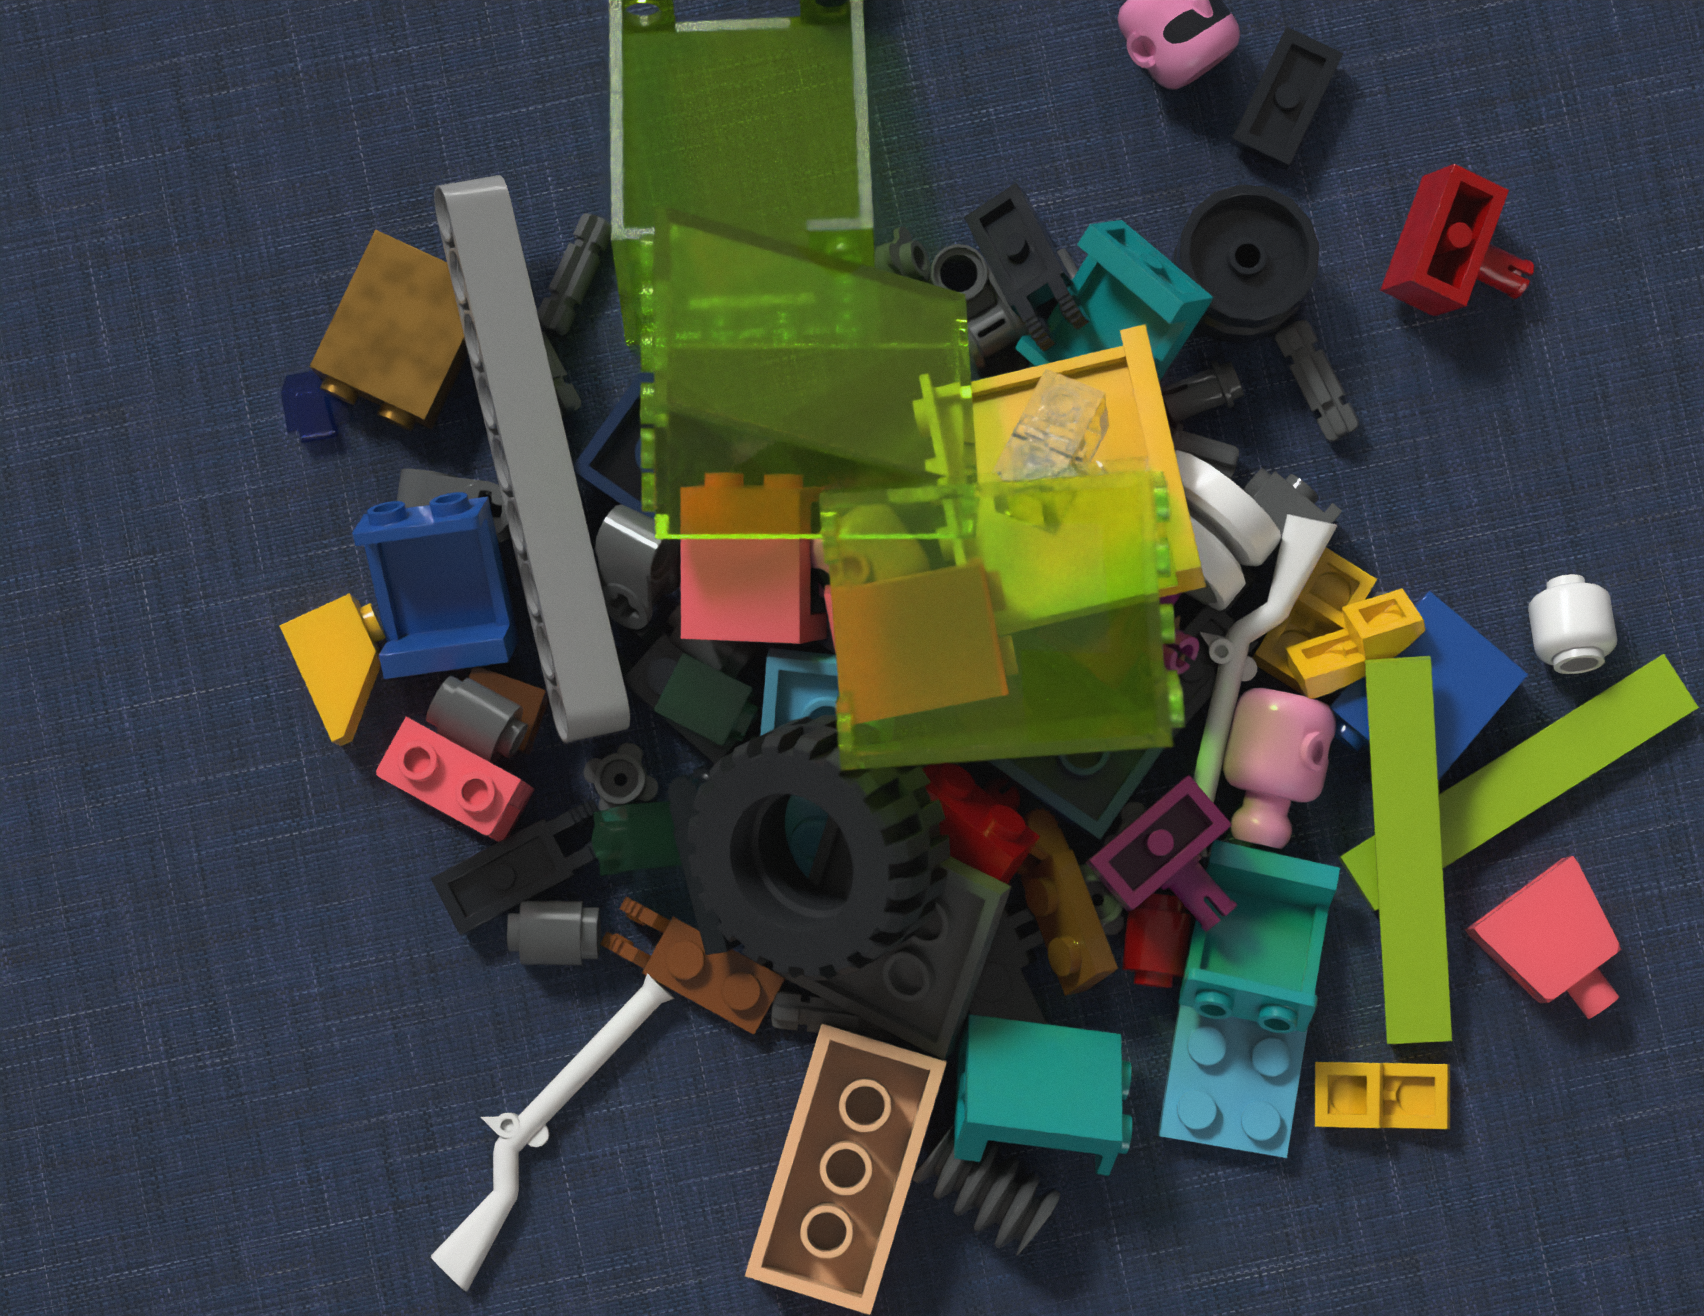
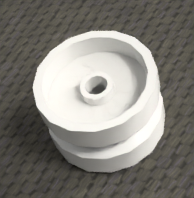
M1175 450L1206 587L1184 593L1204 605H1209L1217 610H1223L1246 584L1240 564L1254 567L1261 565L1281 542L1280 530L1260 505L1231 479L1201 459L1189 453Z

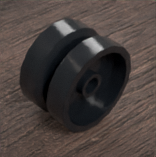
M1240 184L1211 194L1193 209L1171 257L1173 264L1214 297L1195 326V329L1219 341L1245 344L1273 336L1294 318L1318 272L1319 242L1310 218L1294 200L1269 187ZM1236 260L1249 264V268L1240 266Z

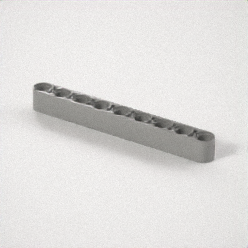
M501 175L436 186L434 202L437 222L556 729L560 738L565 743L626 730L630 725L628 698L507 185Z

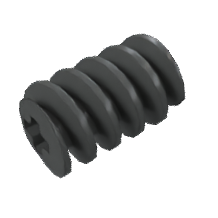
M954 1123L917 1169L912 1180L919 1184L933 1174L937 1175L938 1180L933 1196L939 1200L956 1190L959 1195L953 1212L960 1216L976 1206L979 1212L974 1229L981 1232L992 1224L997 1223L1000 1227L994 1245L1000 1249L1017 1239L1020 1241L1016 1254L1018 1256L1051 1215L1058 1204L1060 1193L1053 1188L1041 1196L1035 1197L1040 1177L1035 1172L1015 1181L1014 1178L1020 1161L1014 1156L995 1165L994 1160L999 1147L996 1141L991 1140L986 1143L980 1162L954 1159Z

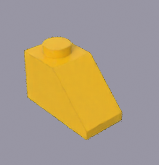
M349 593L279 625L331 741L339 746L353 741L381 667L379 659L381 649L377 642L386 637L383 625L373 605L369 603L361 607L359 601Z

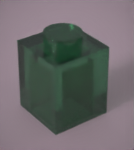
M683 653L653 711L726 749L732 737L741 742L745 739L760 707L750 703L755 694L752 687Z
M671 801L629 804L593 812L595 827L592 834V845L594 853L599 859L601 876L663 871L682 867L673 833L675 826L669 808Z

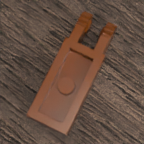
M1035 808L1033 811L1031 810L1025 814L1023 820L1025 825L1038 834L1040 838L1016 872L1022 875L1021 881L1025 889L1027 905L1036 917L1048 950L1049 963L1057 974L1063 992L1067 996L1087 991L1116 971L1118 967L1074 852L1069 850L1062 829L1057 826L1059 822L1055 820V815L1050 814V811H1045L1044 808L1040 810Z
M626 896L619 909L624 911L626 917L641 925L647 924L662 932L663 935L652 955L635 947L632 941L617 933L611 934L606 932L600 945L644 968L643 974L647 975L648 973L657 982L755 1035L776 994L782 987L785 978L733 949L724 953L706 955L699 930L675 917L669 920Z

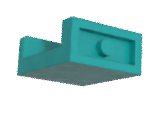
M1116 220L1090 224L1077 244L1088 256L1072 279L1074 284L1070 286L1081 302L1090 322L1076 330L1072 324L1066 321L1059 309V303H1057L1047 319V323L1054 333L1056 344L1043 352L1031 335L1021 337L1015 348L1030 361L1029 368L1123 346L1120 330L1145 324L1160 382L1214 297L1124 221Z
M1214 840L1203 868L1227 896L1236 902L1237 906L1228 915L1222 917L1208 899L1204 898V902L1221 921L1205 932L1201 928L1202 925L1194 917L1178 1004L1193 1007L1198 1014L1208 1018L1225 1019L1233 1016L1255 1021L1263 1029L1275 1033H1291L1295 1030L1306 1032L1316 1010L1318 997L1315 995L1328 911L1337 889L1340 868Z
M969 1014L956 1051L954 1159L980 1162L987 1141L992 1140L1095 1154V1173L1109 1176L1118 1153L1127 1154L1132 1136L1131 1115L1122 1114V1100L1127 1099L1130 1089L1131 1062L1122 1060L1121 1034Z

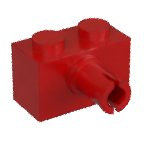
M1456 164L1422 176L1380 291L1432 316L1466 307L1476 280L1506 293L1512 299L1519 298L1530 283V280L1521 277V274L1533 275V262L1527 259L1523 260L1490 244L1509 190Z
M939 756L922 770L931 782L925 788L932 801L940 800L946 818L939 822L940 834H948L950 856L1008 884L1040 838L1038 834L1025 825L1023 818L1016 812L1020 806L1018 789L1013 785L1008 791L1001 794L999 791L1009 781L998 777L988 781L981 789L975 784L974 779L965 769L951 764L942 756Z

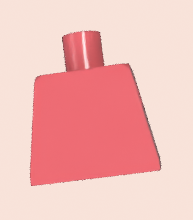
M1574 856L1565 857L1556 862L1465 929L1468 935L1539 1003H1549L1567 991L1586 1018L1590 1019L1605 1010L1619 998V995L1598 967L1617 954L1621 947Z

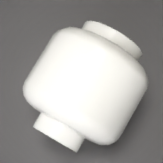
M1562 575L1549 580L1546 584L1547 589L1537 594L1528 605L1537 658L1549 665H1553L1554 671L1562 674L1584 673L1601 667L1605 663L1604 657L1609 655L1617 645V635L1608 591L1599 585L1585 583V578L1581 575Z

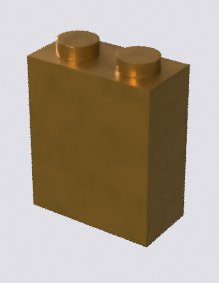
M375 229L309 366L318 377L324 379L320 386L321 390L352 405L355 404L358 396L381 406L377 413L379 417L408 431H412L416 422L430 429L433 428L468 355L447 262Z

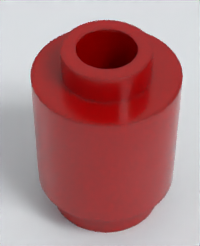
M1151 894L1134 910L1128 911L1122 970L1135 972L1133 984L1172 988L1173 976L1183 977L1190 943L1192 915L1186 914L1187 908L1177 896Z

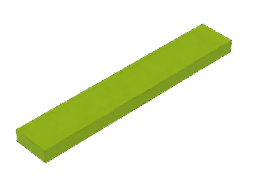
M1665 654L1658 656L1440 793L1439 810L1443 868L1698 709V705ZM1375 835L1338 857L1372 912L1379 909Z
M1419 656L1365 660L1387 1044L1452 1041L1431 657Z

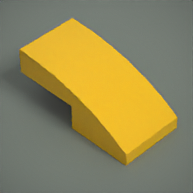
M1326 547L1288 618L1267 632L1253 654L1252 658L1257 666L1304 695L1303 690L1289 669L1285 647L1345 629L1342 607L1365 600L1377 579Z
M1403 589L1342 607L1345 629L1285 647L1289 669L1306 697L1315 699L1354 683L1365 676V660L1394 658L1425 631L1424 619Z
M1315 1062V1127L1450 1129V1064Z

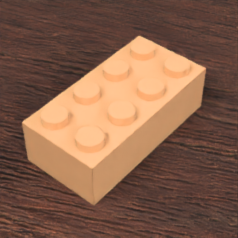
M821 1024L745 1273L746 1277L871 1315L947 1062L945 1060L831 1025Z

